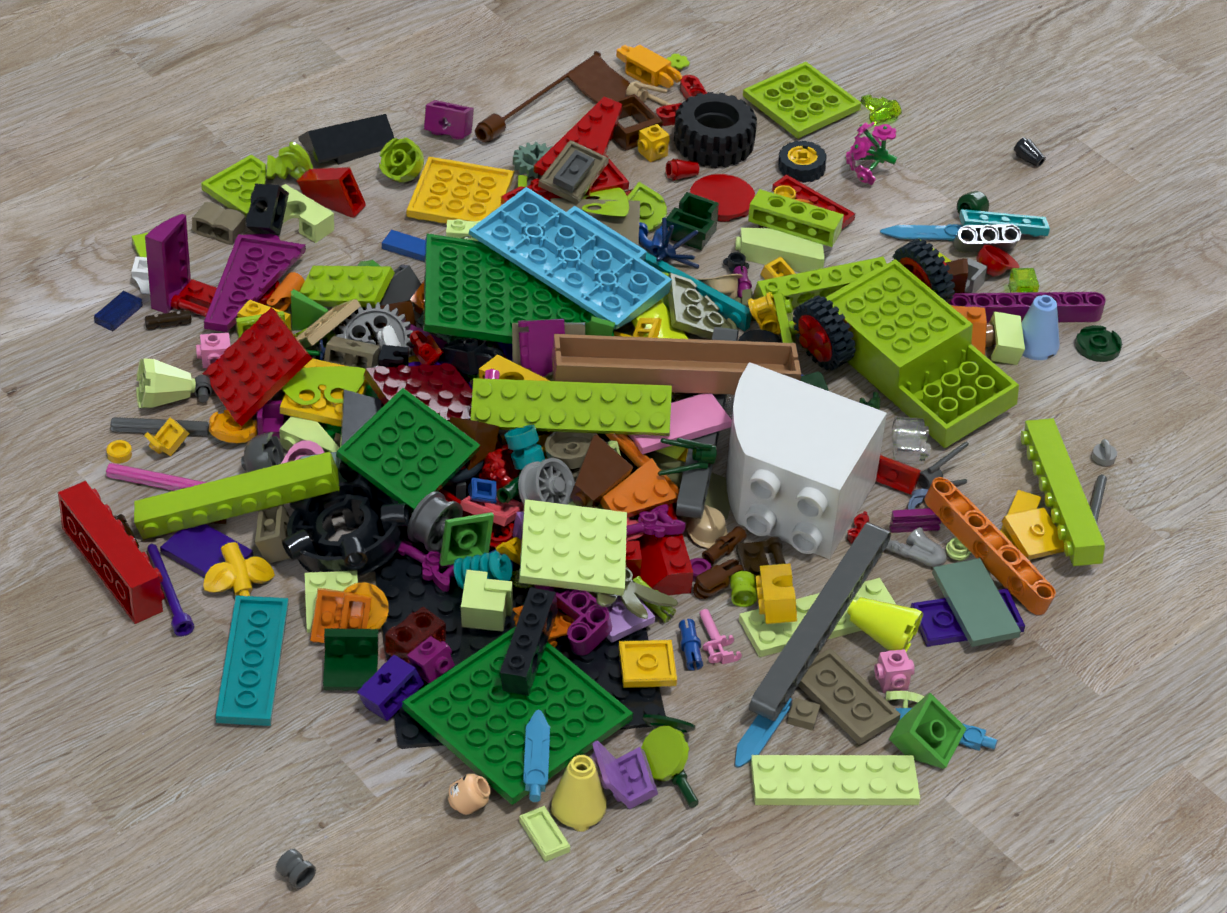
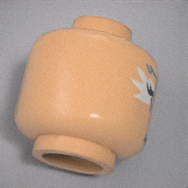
M473 773L466 774L449 786L448 802L459 813L464 815L472 814L488 803L490 795L489 784L481 776Z

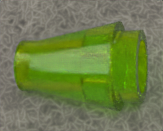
M887 100L869 114V119L871 123H875L874 125L896 120L902 114V110L896 100Z

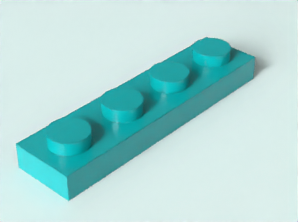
M961 209L959 214L962 226L1012 224L1020 229L1021 234H1030L1035 237L1040 235L1048 236L1050 231L1046 217L964 209Z

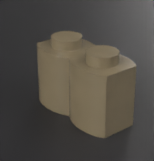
M205 202L192 217V230L195 233L204 237H213L217 241L226 244H233L238 234H241L246 228L244 214L233 209H224L220 205L211 202Z

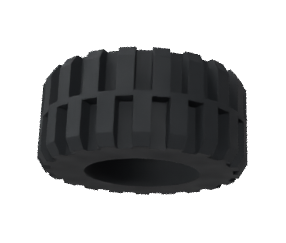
M713 92L696 94L695 97L687 98L676 110L673 136L674 145L684 158L688 157L689 161L697 162L704 167L709 165L711 168H717V166L724 168L729 167L730 164H739L754 149L757 117L753 109L744 100H738L736 96H728L721 92L719 94H714Z

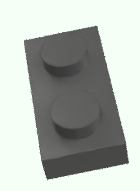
M575 150L554 176L553 183L573 192L594 166L595 159Z

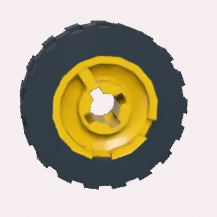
M804 140L787 143L779 152V171L782 172L783 176L787 174L802 183L819 180L821 176L823 177L826 170L827 156L825 150L820 145L814 144V142Z

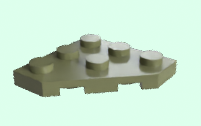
M673 273L669 274L668 277L672 279L668 299L673 328L711 340L714 327L736 329V324L730 318L726 320L718 312L720 308L708 296L703 297L695 289L697 285L691 279Z

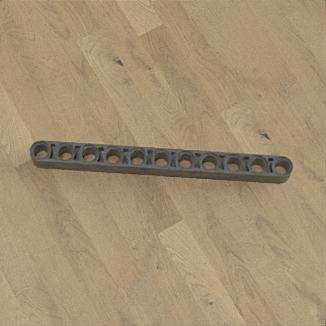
M714 327L712 340L738 341L739 330ZM713 394L722 408L725 409L727 394ZM720 431L691 440L703 444H714L717 448ZM688 449L685 466L697 464V461L692 458L693 449ZM708 464L707 470L696 469L683 472L677 500V516L702 519L713 464Z
M866 522L756 689L749 704V711L772 721L777 719L885 551L891 537V531Z

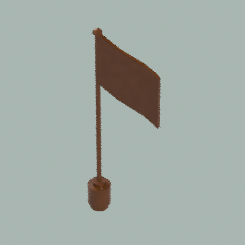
M594 51V55L504 117L493 113L479 122L475 128V135L481 142L492 141L506 130L505 120L566 78H569L583 94L596 104L603 97L614 101L627 97L626 90L630 83L601 58L599 51Z

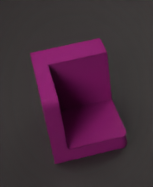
M268 401L257 412L258 435L273 432L272 437L277 436L280 439L279 429L284 425V414H280L282 401Z

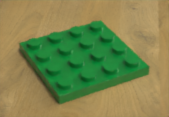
M402 388L337 450L336 456L391 498L397 500L398 503H406L408 511L413 513L425 496L431 492L439 491L480 450V444Z

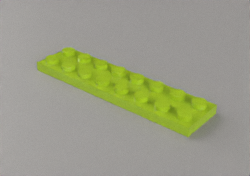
M473 378L471 420L500 426L499 430H512L515 428H525L523 426L535 425L536 431L670 436L672 386Z

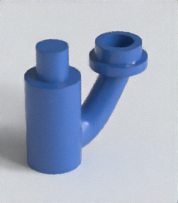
M639 222L640 243L649 250L651 255H657V250L663 246L662 226L655 231L651 241L647 238V225Z

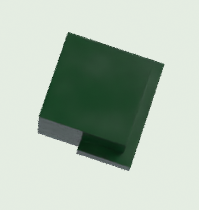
M686 192L679 201V208L674 207L666 218L667 228L671 225L674 226L670 240L679 242L694 230H698V234L684 243V245L702 251L716 232L719 203Z

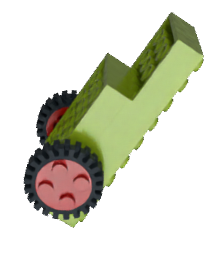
M916 239L897 249L893 254L894 260L888 264L877 267L827 297L814 296L797 306L793 312V322L796 323L794 329L799 331L796 335L801 346L808 349L806 351L807 355H812V361L814 363L818 362L819 367L832 371L848 362L934 440L946 448L1017 405L1019 384L971 344L973 324L948 304L955 294L953 290L955 283L950 281L954 278L952 274L948 273V270H950L949 265L944 262L943 256L939 258V251L937 249L933 250L931 243L927 244L926 240L920 241V239Z

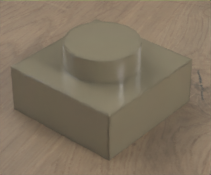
M795 698L787 724L813 731L821 704Z

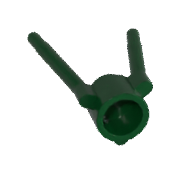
M665 438L660 440L664 444L693 449L692 458L697 461V464L659 471V476L696 469L707 470L708 464L715 463L717 449L714 444H703L683 438H677V441Z

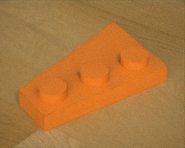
M651 458L604 495L600 504L605 510L627 512L628 518L638 515L642 511L653 510L660 505L673 504L677 497L664 476L658 475L660 470L653 458Z

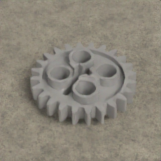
M377 302L376 307L372 309L370 303H367V310L359 307V313L353 312L350 315L351 319L346 318L343 320L345 326L338 327L341 334L336 335V337L376 345L375 341L371 340L370 331L365 324H370L373 334L378 341L377 333L383 328L380 329L375 326L381 322L387 324L386 326L390 325V327L394 328L393 330L397 335L398 341L401 343V347H409V355H412L410 346L414 345L410 341V334L413 332V330H409L411 328L410 322H405L404 314L398 316L397 308L390 312L389 304L384 309H381L380 303ZM358 332L365 333L362 338L354 337Z

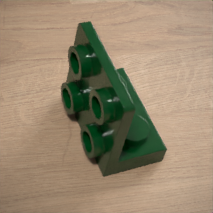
M325 628L323 689L358 691L378 671V629Z

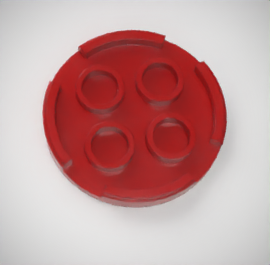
M726 174L704 176L698 179L690 189L692 194L719 203L717 221L729 222L732 218L749 215L750 203L755 197V191L750 184L741 178Z

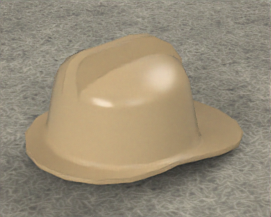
M729 274L697 280L733 299L737 297L738 279L742 278L743 275Z
M705 505L702 519L681 516L682 521L686 523L685 528L689 536L700 547L709 549L715 544L718 537L728 534L725 526V517L716 508Z

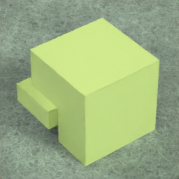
M467 570L461 603L462 627L504 631L506 615H512V581L487 579L488 572Z

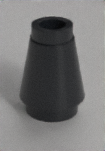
M1025 137L1021 138L1013 149L1016 152V156L1036 167H1040L1046 159L1031 139H1026Z

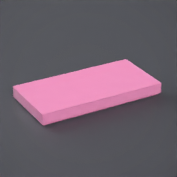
M703 393L671 403L670 436H629L640 452L646 454L672 446L661 443L660 440L662 438L676 441L677 438L695 439L730 428L732 420L713 394Z

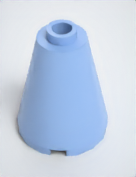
M1048 295L1038 296L1034 299L1021 322L1025 345L1023 356L1032 360H1046L1050 355L1055 356L1060 346L1057 302Z

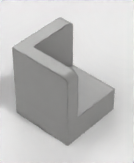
M966 258L968 259V277L965 293H976L984 284L987 266Z

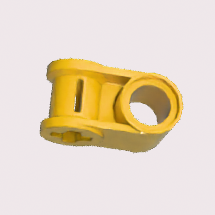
M768 292L766 296L755 300L752 298L748 299L750 312L753 318L756 319L760 329L770 331L776 335L780 334L781 331L773 294Z

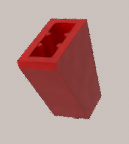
M350 167L310 169L297 180L303 195L323 207L349 217H356L366 206Z

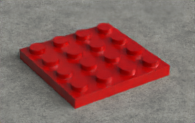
M271 307L249 329L244 331L241 337L229 346L219 359L210 364L202 374L210 378L211 387L235 422L242 427L311 361L312 357L280 315Z

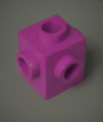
M431 636L407 655L410 664L416 668L421 679L428 683H431L455 666L451 657L452 650L449 645Z

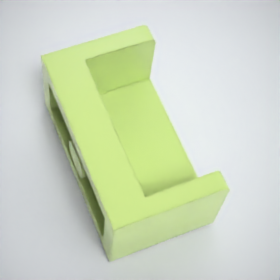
M994 312L988 323L994 326L996 347L991 355V360L1018 365L1025 351L1021 316Z

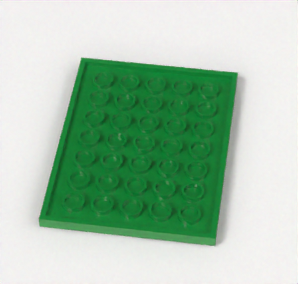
M428 233L426 235L423 331L512 344V323H518V321L564 319V323L586 324L591 321L592 316L596 317L480 241Z

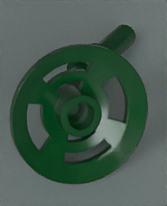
M651 714L642 716V720L655 729L660 726H670L682 733H689L695 731L696 728L692 723L672 717ZM683 769L679 774L676 773L672 776L673 779L671 780L674 785L678 786L688 806L693 808L699 804V801L687 781L688 776Z

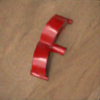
M864 511L854 518V528L847 531V537L851 543L854 542L866 522H869L868 512Z

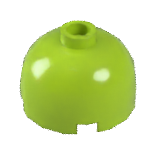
M394 138L385 144L380 152V157L382 158L379 167L384 175L395 182L405 183L412 181L419 176L423 169V153L419 146L409 138Z

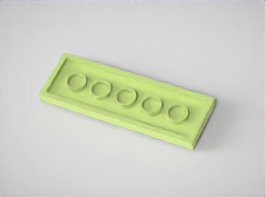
M880 578L865 581L853 599L858 601L862 597L896 604ZM820 593L796 599L797 622L766 624L765 614L760 615L759 609L739 614V622L759 658L779 653L783 650ZM849 607L828 639L862 631L850 621L851 615L847 614Z
M751 755L755 805H919L920 802L914 755Z

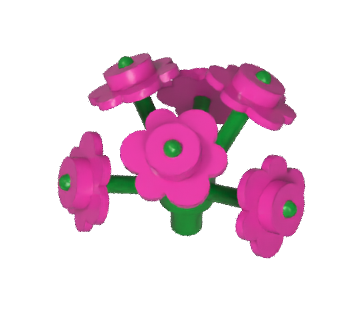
M867 122L860 124L857 129L858 134L855 136V143L851 146L850 151L846 153V163L850 164L851 171L855 169L857 177L863 183L874 184L876 178L872 175L871 171L879 162L883 164L886 161L894 165L897 157L889 154V150L886 149V140L896 138V129L891 128L888 124L875 126L872 135L868 130L873 127L874 122L871 124ZM856 160H875L869 168H864L862 165L855 168Z

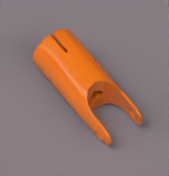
M295 272L288 273L267 300V305L274 306L275 309L283 312L286 311L291 305V291L295 289L299 292L305 282L304 278Z

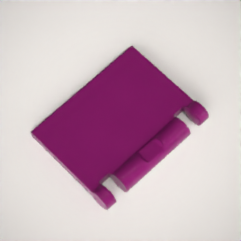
M564 319L518 321V327L529 326V331L519 332L521 366L526 369L531 368L532 372L542 377L553 372L552 348L554 334H565Z

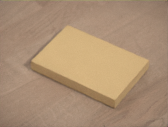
M353 299L331 308L296 338L304 348L313 346L361 306L357 299Z

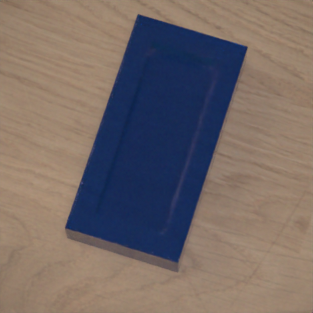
M122 291L94 315V323L113 332L143 306L142 299Z

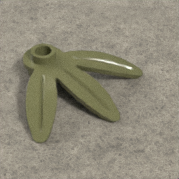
M625 567L624 594L620 595L624 606L632 614L642 619H648V613L638 598L659 606L674 607L678 605L675 598L633 582L632 572ZM598 593L596 601L602 607H609L615 603L618 595Z

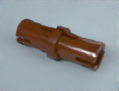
M736 526L725 536L718 537L715 544L702 553V559L707 560L712 566L724 555L731 554L733 548L747 538L745 530L740 526ZM727 542H729V544H727L724 548H722L721 550L719 549V548H721L724 544H726Z

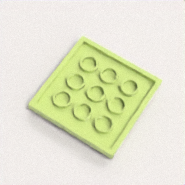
M525 499L519 583L623 595L625 590L627 512Z

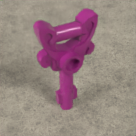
M667 504L654 508L651 512H640L638 523L627 526L626 536L641 532L647 535L654 534L655 537L659 538L665 535L681 534L685 530L686 523L677 519L673 520L668 515Z
M404 539L396 552L402 556L406 554L421 562L423 579L428 581L433 579L434 583L444 592L449 591L450 580L455 576L454 564L441 566V553L431 551L425 554L414 548L413 543ZM449 567L443 574L440 573V570Z

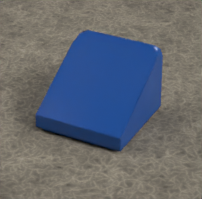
M471 478L468 485L470 499L472 501L496 504V481Z

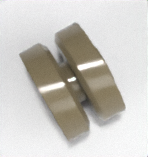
M553 432L547 437L544 444L547 459L557 458L563 461L570 469L576 482L591 440L597 433Z

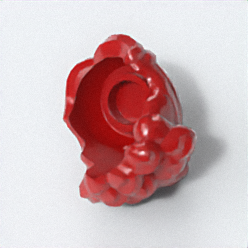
M504 445L502 448L487 454L482 471L478 476L479 479L496 481V492L516 478L520 471L514 468L511 458L513 450H510L508 445Z

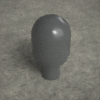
M198 375L195 377L196 387L194 394L199 398L200 402H207L213 391L210 378L206 375Z

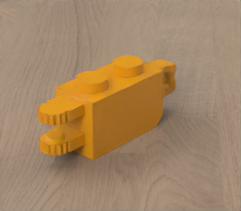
M640 44L636 47L623 45L617 49L616 57L625 63V74L643 84L656 87L661 85L671 88L674 82L678 83L682 79L681 73L671 67V61Z

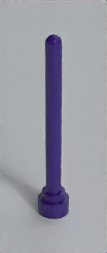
M150 544L147 547V551L154 568L159 569L163 578L161 586L173 614L171 621L173 631L177 636L189 635L195 628L190 615L182 610L157 546Z

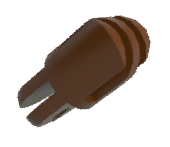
M729 559L697 575L693 586L695 597L706 599L728 588L731 576L736 572L744 571L743 566L739 564L738 560Z

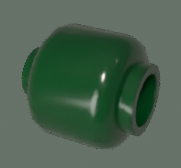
M980 191L968 192L958 199L957 212L960 214L961 209L988 212L989 200Z

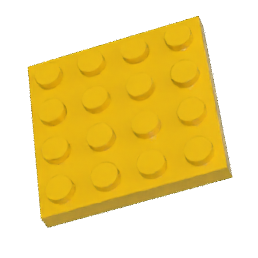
M429 156L407 207L406 217L447 224V220L455 219L474 222L481 221L502 205L501 196L509 192L514 178V171Z

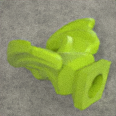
M290 142L289 146L281 148L277 158L271 155L267 156L266 176L268 180H273L276 176L280 179H286L288 174L293 178L299 179L307 170L313 169L308 153L294 142Z

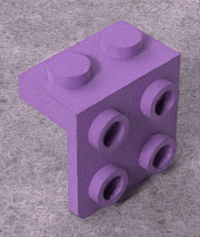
M598 740L592 743L594 748L592 757L601 771V774L598 775L600 782L606 790L610 789L613 796L618 802L622 801L631 809L658 795L646 754L641 747L616 759Z

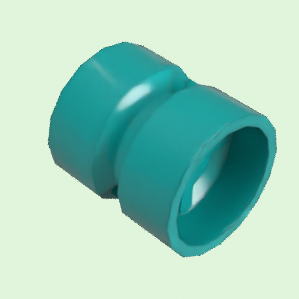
M535 425L515 428L505 434L508 448L513 450L511 458L514 468L517 470L523 469L529 463L545 460L542 447L537 444L539 437Z

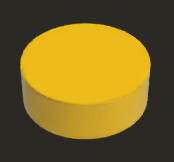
M116 440L111 442L106 448L107 458L113 463H125L132 457V448L127 441Z

